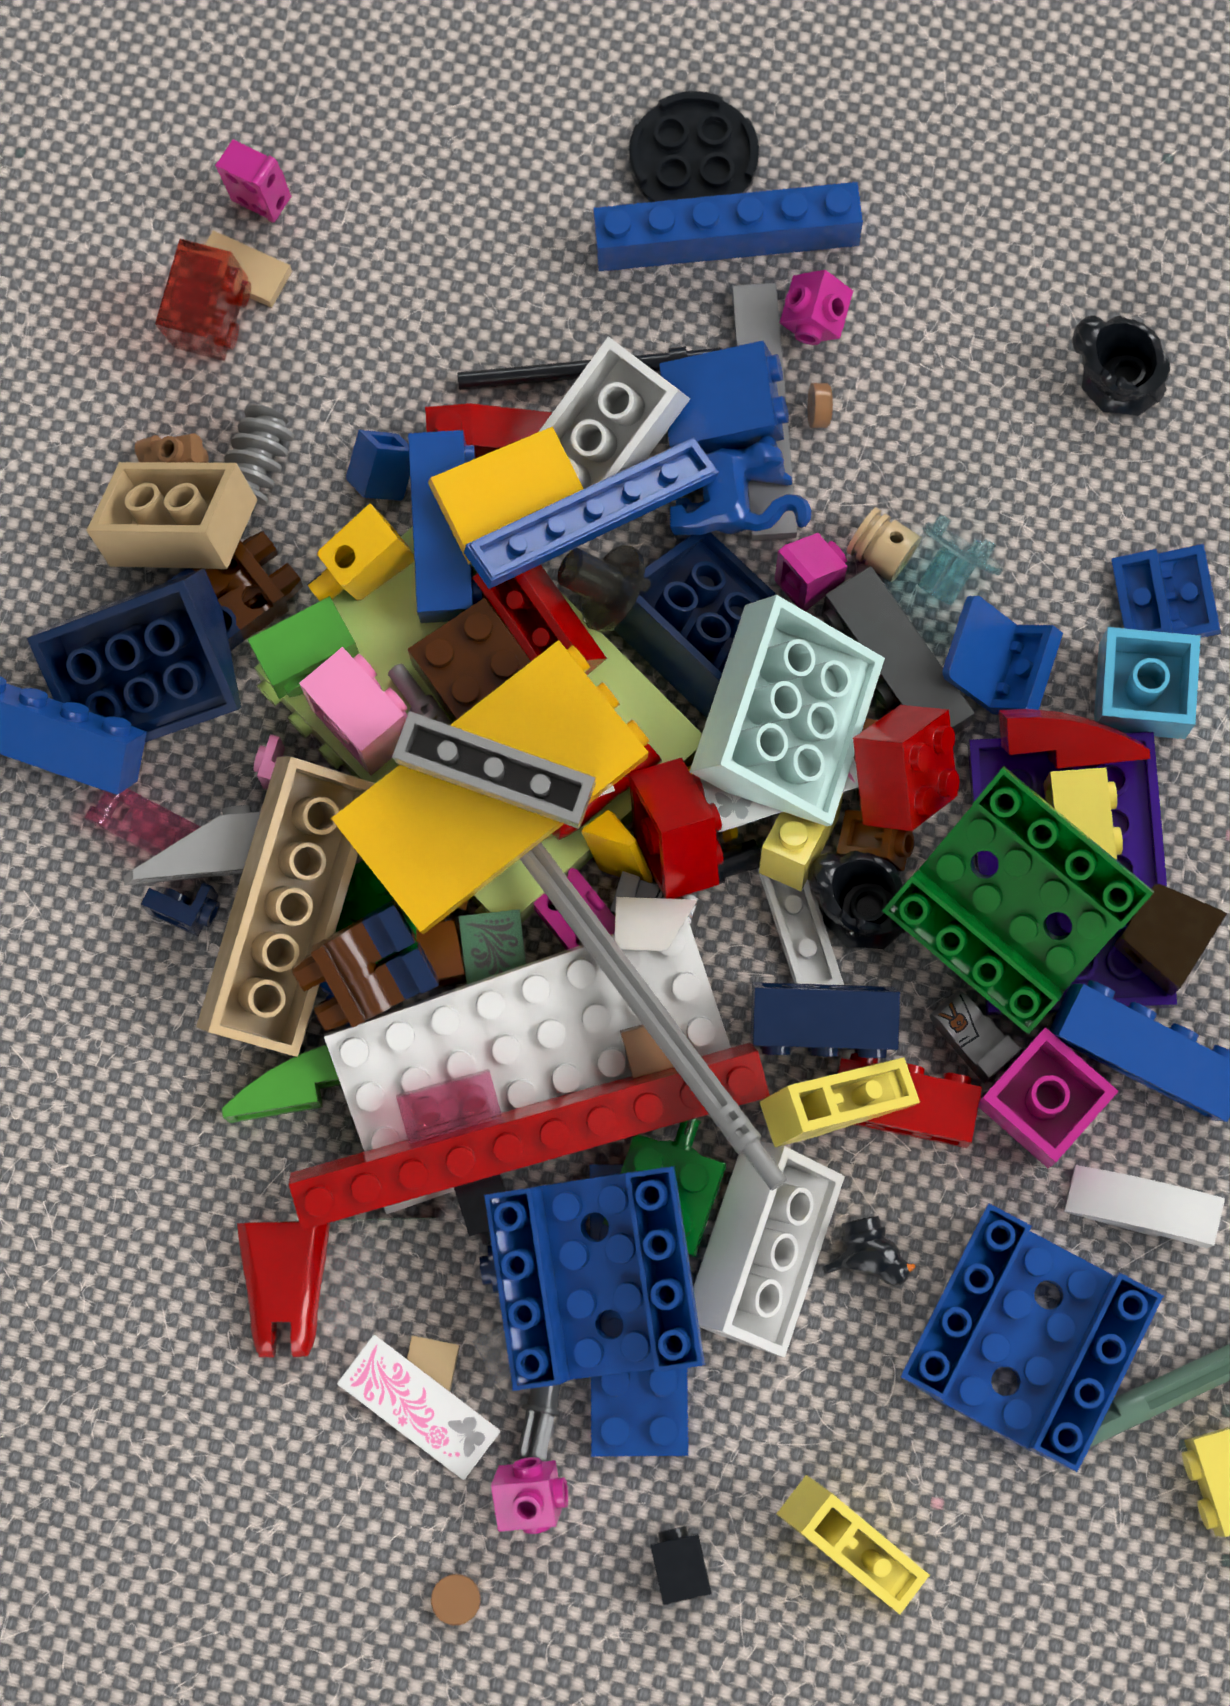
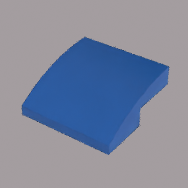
M1204 544L1159 554L1157 549L1111 558L1125 629L1200 635L1201 638L1222 634Z

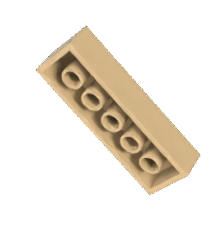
M292 756L277 757L196 1025L197 1028L298 1057L320 984L304 992L293 975L292 969L303 958L311 954L314 944L335 934L358 857V852L331 818L375 783Z

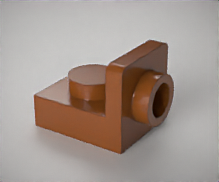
M845 810L836 854L842 858L850 851L868 852L891 862L898 871H904L907 858L911 856L914 849L913 832L863 825L862 811Z

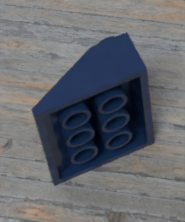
M709 532L703 535H691L621 584L602 619L704 717L708 718L745 605L777 594L719 539Z
M205 568L55 623L27 638L54 700L62 703L75 702L83 704L89 708V712L103 717L124 718L131 723L132 727L147 731L145 742L242 708L223 611Z

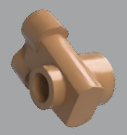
M195 433L176 437L166 436L163 439L154 435L138 440L135 443V453L139 462H209V456L203 447V441Z

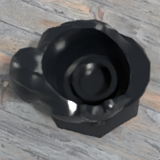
M1092 315L1085 317L1077 324L1074 329L1072 344L1075 352L1082 355L1084 371L1081 388L1102 412L1139 416L1161 401L1167 391L1165 382L1168 379L1171 367L1169 358L1162 350L1160 339L1154 330L1141 322L1122 316H1115L1109 321L1104 322L1101 318Z
M850 851L842 858H839L836 854L825 853L812 862L809 868L808 881L813 891L820 892L824 924L847 948L885 949L899 935L906 932L882 911L905 884L902 882L900 873L891 862L872 853H862L859 851Z

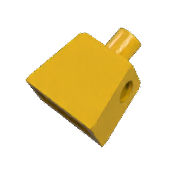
M370 503L318 550L317 556L327 568L310 581L307 586L319 601L329 596L331 599H334L344 590L359 601L415 561L414 553L393 526Z

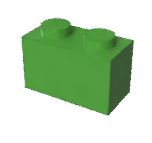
M330 596L247 639L279 699L286 695L288 697H296L303 694L299 683L341 647L352 658L359 654L357 645Z

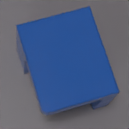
M358 430L346 480L364 498L402 500L410 478L409 444L398 433Z

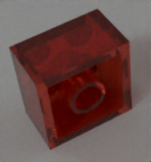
M179 239L155 322L157 328L174 348L225 361L228 349H234L239 335V324L236 323L240 307L245 308L248 304L251 294V282L247 281L248 276L232 252Z

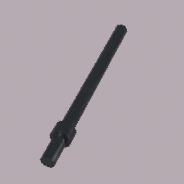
M686 346L668 348L667 353L635 355V357L657 372L660 371L659 363L721 350L722 347L689 351L686 350ZM591 360L457 372L459 390L577 379Z

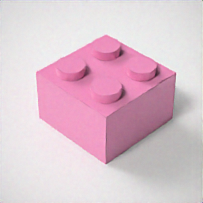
M341 647L299 684L310 709L372 776L392 758L408 715L405 712L408 708L390 687L384 692L382 691L380 684L374 678L377 676L376 672L360 654L352 658Z

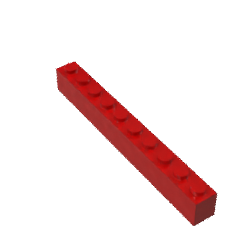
M750 1042L701 1056L739 1106L770 1096L759 1052ZM673 1067L634 1079L630 1076L291 1172L288 1185L301 1230H305L709 1115V1113Z

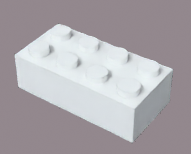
M608 336L540 431L553 426L585 489L646 460L690 401V398Z

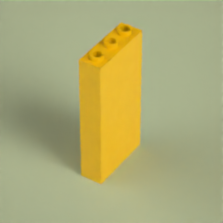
M559 640L450 725L595 777L596 784L589 804L645 761L649 753L644 746L650 741L634 720L625 724L614 710L620 703L603 682L596 687L585 673L590 666L574 645L566 650ZM398 765L331 818L423 935L564 824L402 765Z

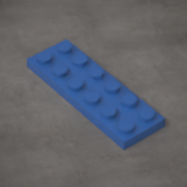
M623 1164L590 1165V1178L620 1174ZM592 1213L590 1215V1237L595 1240H603L609 1231V1227L603 1224L605 1217L602 1214ZM606 1310L600 1319L601 1329L606 1335L618 1337L622 1333L624 1327L623 1319L616 1311ZM687 1368L660 1372L648 1369L591 1377V1457L688 1456Z

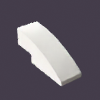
M1075 1165L1063 1212L1154 1237L1163 1236L1199 1247L1209 1248L1215 1245L1225 1198L1136 1176Z

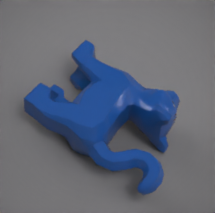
M767 435L761 437L757 443L745 450L722 448L706 453L719 473L714 482L703 486L704 501L691 503L687 497L676 499V506L670 507V529L674 535H703L712 531H719L729 535L745 530L757 532L771 528L786 511H792L795 514L797 526L800 528L806 527L811 520V507L808 501L799 495L786 494L773 500L762 514L751 512L748 495L749 482L751 480L792 485V477L785 472L783 454L778 448L776 440Z

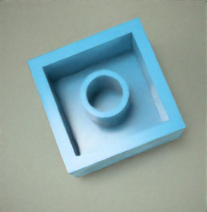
M1107 627L1099 642L1094 721L1116 728L1123 733L1154 732V737L1185 739L1196 725L1201 636Z

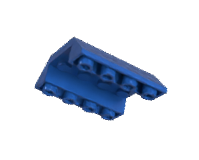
M674 1166L484 1195L513 1391L560 1385L572 1379L648 1369L660 1372L705 1365ZM592 1213L602 1214L608 1221L609 1231L603 1240L591 1238L586 1231V1221ZM606 1310L616 1311L623 1319V1331L618 1337H610L601 1329L600 1319Z
M988 1203L900 1377L938 1402L1021 1447L1078 1472L1164 1295L1120 1272L1115 1275L1108 1273L1031 1232V1225ZM1041 1282L1053 1283L1060 1292V1302L1053 1309H1044L1035 1300L1034 1292L1037 1285ZM998 1368H1009L1017 1376V1388L1009 1396L998 1394L992 1387L991 1378Z

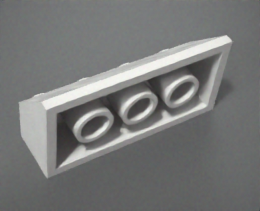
M759 1141L787 1180L781 1186L771 1191L744 1153L738 1155L693 1290L700 1328L785 1358L845 1176L785 1146L774 1147L772 1143Z

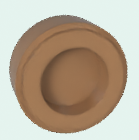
M811 383L807 402L809 427L827 428L831 423L833 410L831 386L828 383Z
M452 1574L442 1578L435 1585L431 1595L433 1612L438 1619L449 1625L467 1623L477 1614L481 1605V1593L477 1584L470 1577L463 1574Z

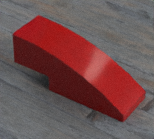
M1036 709L999 710L1001 747L1009 755L1048 751V760L1056 768L1150 759V749L1140 741L1116 728L1089 718L1058 711Z

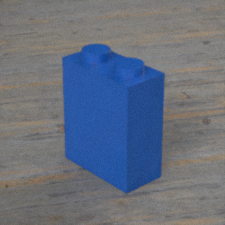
M763 340L659 363L661 377L690 398V401L668 429L670 448L693 437L705 454L722 448L734 450L747 448L757 443L765 435L773 437L776 441L784 440L782 424L789 422V415L784 396L778 397L777 382L783 381L782 366L778 354L772 355Z

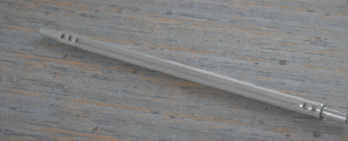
M403 664L394 666L388 672V676L411 705V712L447 725L452 724L434 697L423 692ZM539 843L520 858L521 862L712 1117L714 1123L732 1144L737 1154L744 1153L771 1191L781 1186L787 1178L759 1142L762 1136L753 1127L750 1120L741 1111L739 1105L732 1099L543 844Z

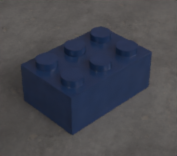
M752 982L750 1038L753 1046H760L762 1054L790 1055L791 1047H807V1051L810 1052L811 1056L836 1057L839 1055V1048L855 1049L858 1057L887 1058V1050H898L900 992L893 986Z

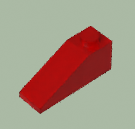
M473 403L425 407L427 432L463 430L466 445H474L476 458L538 433L553 413Z

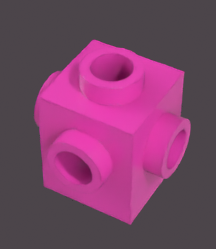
M827 270L793 275L779 323L793 332L795 338L804 344L818 345L821 341L840 339L853 290Z
M527 1457L519 1459L510 1465L498 1466L491 1484L498 1532L523 1530L527 1534H538L549 1530L551 1527H556L561 1510L568 1507L569 1500L567 1481L565 1477L558 1478L556 1460L541 1462L539 1458Z

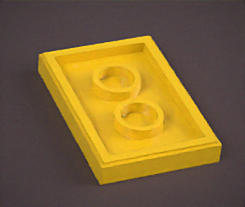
M553 426L435 475L428 481L429 487L468 565L471 563L464 554L466 544L584 489Z

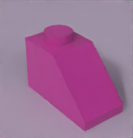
M819 533L786 544L778 550L774 581L797 607L806 612L825 597V594L845 581L847 571L845 563L847 558L833 541L827 543Z

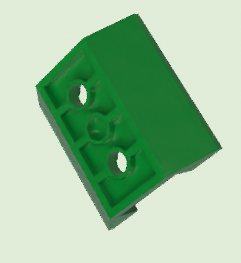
M1003 767L973 802L960 821L882 911L1029 1035L1059 1001L1070 984L1115 933L1128 923L1154 891L1008 769ZM979 851L993 853L999 862L998 871L992 875L979 873L974 866L975 854ZM1054 912L1066 914L1072 922V931L1065 936L1052 934L1046 925L1047 916Z

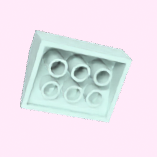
M778 595L745 605L690 773L727 793L824 826H831L855 754L853 737L862 732L885 658Z

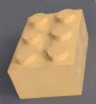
M119 462L86 531L110 567L227 569L258 499L237 463Z

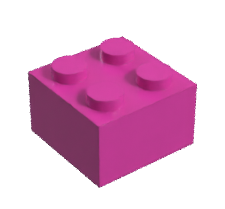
M1045 1027L979 1101L978 1107L1045 1167L1050 1168L1061 1158L1119 1091Z

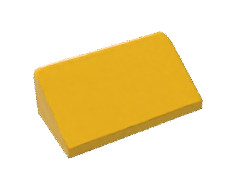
M606 810L582 829L583 837L601 871L617 877H621L622 871L639 876L640 880L649 883L653 882V877L636 839L612 811Z

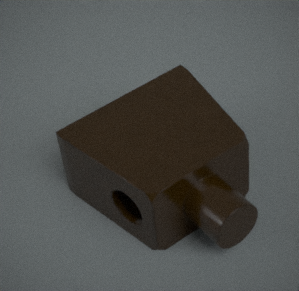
M1155 883L1151 887L1154 893L1128 921L1114 946L1163 991L1172 996L1186 981L1227 913L1176 890Z

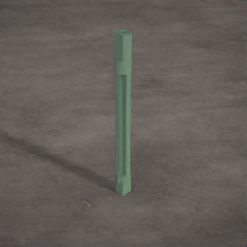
M1230 1344L1142 1386L1114 1397L1090 1447L1230 1381Z

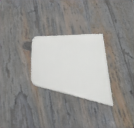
M616 897L614 941L621 950H668L697 900Z

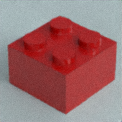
M899 705L853 737L863 825L913 831L958 796L960 779L958 772L955 770L953 752L955 732L951 727L949 709Z
M682 757L630 772L634 838L665 899H674L719 885L718 865L723 864L724 858L720 843L716 837V831L722 829V823L716 805L714 803L708 804L705 799L701 779L690 773Z

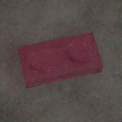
M489 1069L396 1095L409 1144L503 1118Z

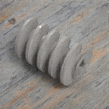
M252 403L247 404L244 409L247 418H242L239 421L237 427L240 434L233 436L231 440L233 450L227 451L224 460L225 463H237L258 499L256 504L266 505L269 499L259 489L260 487L273 489L275 482L265 474L267 471L279 473L282 469L281 465L274 461L272 457H286L289 452L279 441L292 442L295 435L285 427L289 421L282 413L271 407Z

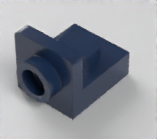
M203 882L191 906L188 905L190 899L187 896L170 888H165L163 893L149 888L141 905L149 915L195 936H199L203 926L210 927L215 920L220 902L216 901L218 894L213 886Z

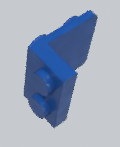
M968 596L945 659L942 671L943 677L947 682L993 715H999V710H1039L1063 632L1054 625H1017L982 597Z

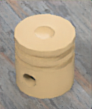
M875 507L857 529L847 547L846 553L849 555L856 553L855 559L860 562L865 559L867 567L872 566L875 572L893 582L912 558L922 537L897 520L890 522L891 516L888 514L881 516V510Z

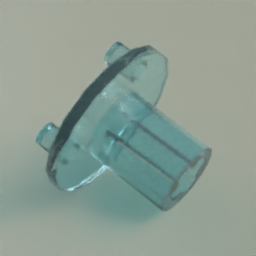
M939 514L934 524L927 522L922 528L926 534L941 544V547L918 585L933 597L953 605L976 566L998 576L1001 575L1004 568L990 557L996 547L993 542L984 539L983 543L974 539L972 544L946 530L951 520Z

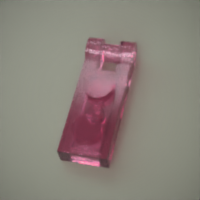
M128 788L118 795L100 789L103 792L102 797L96 807L90 806L84 817L97 827L153 856L200 828L195 823ZM119 802L130 807L122 822L112 817Z

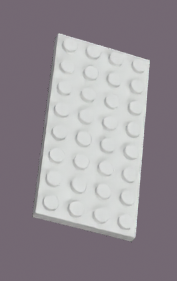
M688 918L668 950H622L700 1056L731 1048ZM580 945L366 1019L365 1022L354 1028L349 1025L325 1033L324 1039L365 1152L630 1077L632 1075L620 1030L638 1026L642 1023L585 946ZM454 1187L386 1206L384 1209L387 1215L455 1190Z

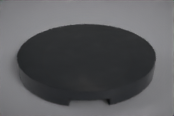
M687 91L667 96L659 100L658 105L643 116L639 123L635 125L629 143L631 174L640 192L650 202L746 193L752 185L758 169L759 143L753 124L749 118H745L740 111L723 101V97L716 94Z

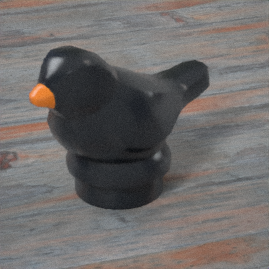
M879 1216L842 1223L844 1235L841 1238L846 1247L836 1259L822 1267L824 1274L840 1269H851L878 1277L885 1283L893 1286L906 1282L910 1272L914 1270L915 1264L907 1263L900 1256L896 1244L885 1238L886 1230L885 1227H881Z

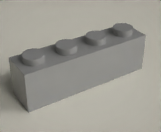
M411 711L408 712L392 756L399 765L580 829L596 784V779L593 776Z

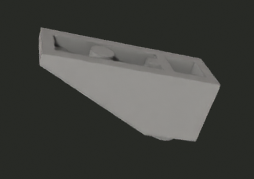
M249 805L223 808V815L217 816L124 875V886L242 874L260 812H251Z

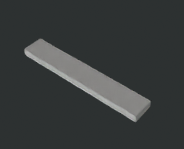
M776 283L732 286L736 346L763 340L772 355L778 354L783 372V381L777 382L778 397L784 396L786 401ZM788 423L782 424L784 440L776 441L783 454L785 472L792 477ZM793 477L792 485L751 480L748 491L751 512L762 514L773 500L786 494L794 495ZM786 511L771 528L757 532L751 531L752 541L796 538L797 524L795 514L792 511Z

